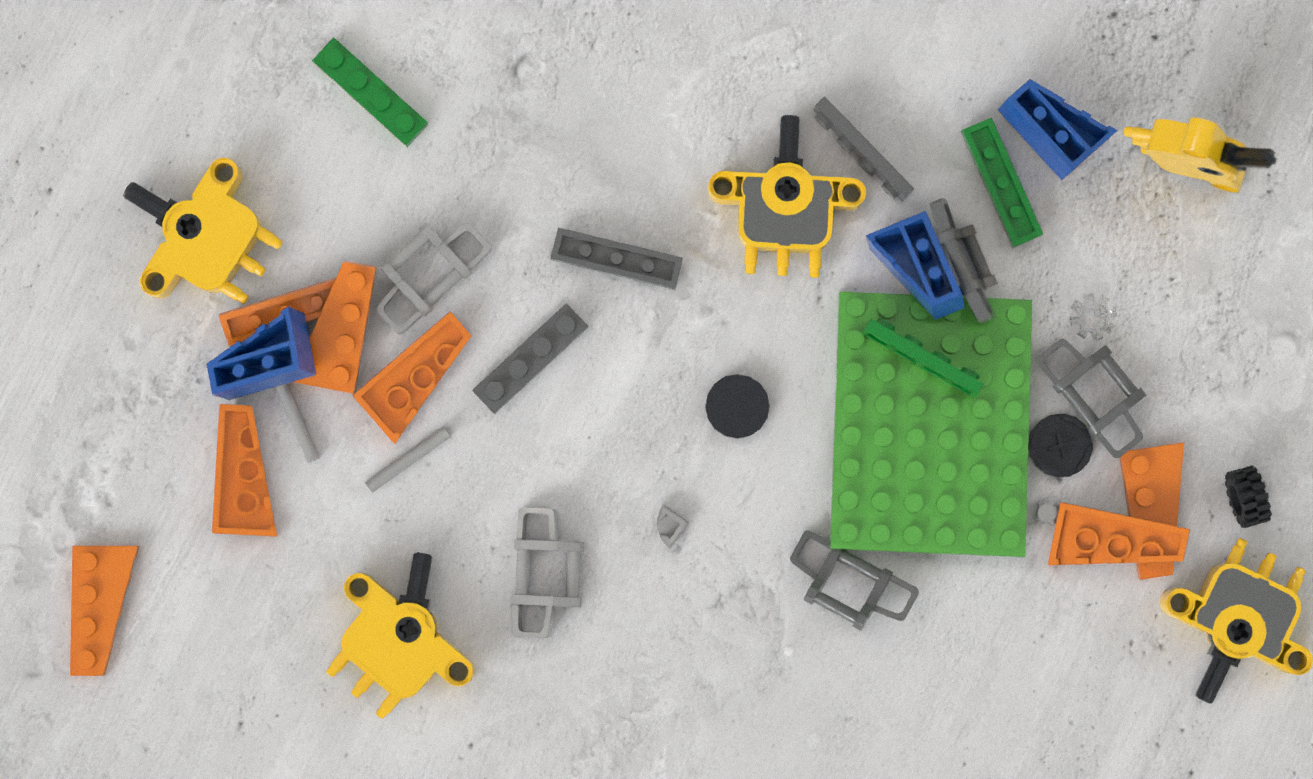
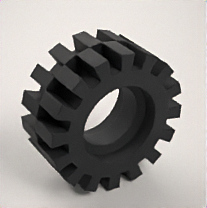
M1251 465L1227 472L1225 475V486L1228 489L1226 493L1230 499L1229 504L1233 508L1232 512L1234 517L1236 516L1238 524L1242 528H1248L1269 522L1271 520V504L1268 501V492L1266 493L1265 483L1261 481L1262 476L1258 473L1257 468Z

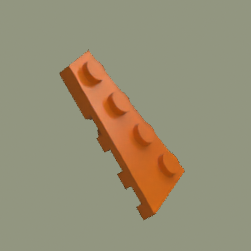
M346 260L343 262L309 338L316 375L294 381L295 383L352 394L356 392L377 266Z
M449 311L352 395L394 444L471 337L470 333Z
M219 404L212 533L277 537L253 407L249 405Z
M1184 442L1129 450L1119 458L1128 516L1177 526ZM1174 562L1136 563L1138 578L1142 580L1173 575Z
M1060 502L1048 565L1182 562L1185 558L1190 529Z
M72 546L70 676H104L106 674L116 636L117 624L122 614L125 594L130 584L132 568L140 546Z

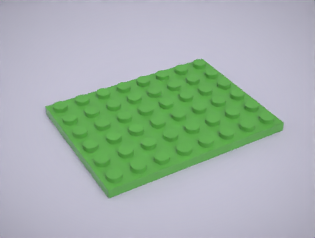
M839 292L830 549L1025 557L1032 300L987 298L996 318L980 323L966 297H963L965 308L934 320L922 305L909 294ZM878 318H881L891 323L895 327L894 332L904 338L908 334L923 343L922 348L933 354L934 351H938L948 356L952 360L950 364L960 370L966 367L980 376L978 380L984 383L979 394L973 399L863 335L862 332L869 320L877 321Z

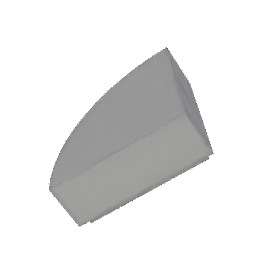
M663 504L658 514L657 528L662 541L671 549L689 522Z

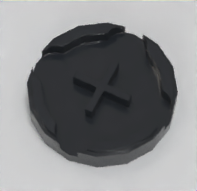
M739 374L726 376L716 382L707 395L705 405L707 418L714 430L725 437L735 439L749 437L759 431L768 418L770 408L768 395L762 385L750 376Z
M1065 413L1049 415L1040 420L1031 430L1028 443L1029 456L1034 466L1042 473L1055 478L1070 477L1082 471L1090 461L1093 451V441L1087 426L1077 417Z

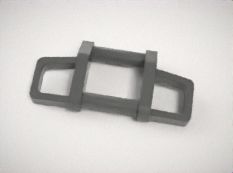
M941 198L930 203L938 231L937 238L940 245H944L961 284L959 289L962 296L966 297L980 323L995 319L996 316L982 290L998 284L995 275L991 274L975 237L977 232L974 225L958 229L955 226L946 199ZM958 241H964L979 279H972L958 246Z
M1058 340L1039 355L1036 362L1054 383L1052 386L1058 394H1063L1089 426L1087 430L1092 437L1096 435L1114 458H1120L1143 439L1142 432L1128 410L1146 397V393L1142 388L1137 389L1111 357L1110 354L1112 352L1107 345L1086 359L1067 340ZM1060 347H1066L1082 363L1058 380L1045 364V360ZM1099 363L1127 396L1126 399L1100 419L1072 386L1075 381ZM1124 414L1135 432V438L1122 449L1115 450L1102 435L1101 431Z
M809 530L804 531L790 560L793 565L814 579L803 599L805 602L811 605L816 603L853 623L852 627L859 631H862L873 611L897 621H904L919 595L917 587L894 576L892 571L886 568L881 570L842 549H831L819 573L816 574L802 564L798 557L809 539L829 549L830 541ZM838 561L876 581L860 612L821 592ZM889 581L911 592V596L901 613H895L876 606Z

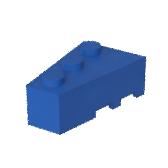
M1029 79L1006 99L998 108V111L1053 172L1063 180L1118 130L1110 125L1106 127L1091 118V114L1084 110H1077L1065 103V99Z
M926 211L865 235L869 249L934 320L965 308L962 293Z
M287 307L280 312V316L267 325L262 324L255 329L256 332L242 342L238 341L207 363V370L212 395L232 400L316 375L305 313Z

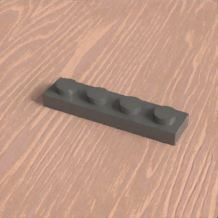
M824 96L815 105L813 110L817 114L814 117L825 130L828 131L831 128L839 136L837 139L839 145L847 153L850 154L853 151L861 159L859 165L871 177L874 174L877 175L883 182L881 185L882 189L892 199L895 200L898 197L901 201L905 200L914 188Z
M559 227L550 258L553 261L673 290L676 289L683 261L682 257Z
M566 303L472 391L495 415L589 328L588 325Z

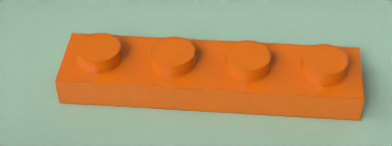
M336 277L219 313V319L228 345L231 346L238 341H244L256 332L255 329L262 324L267 325L280 316V312L287 307L305 313L306 322L318 319Z

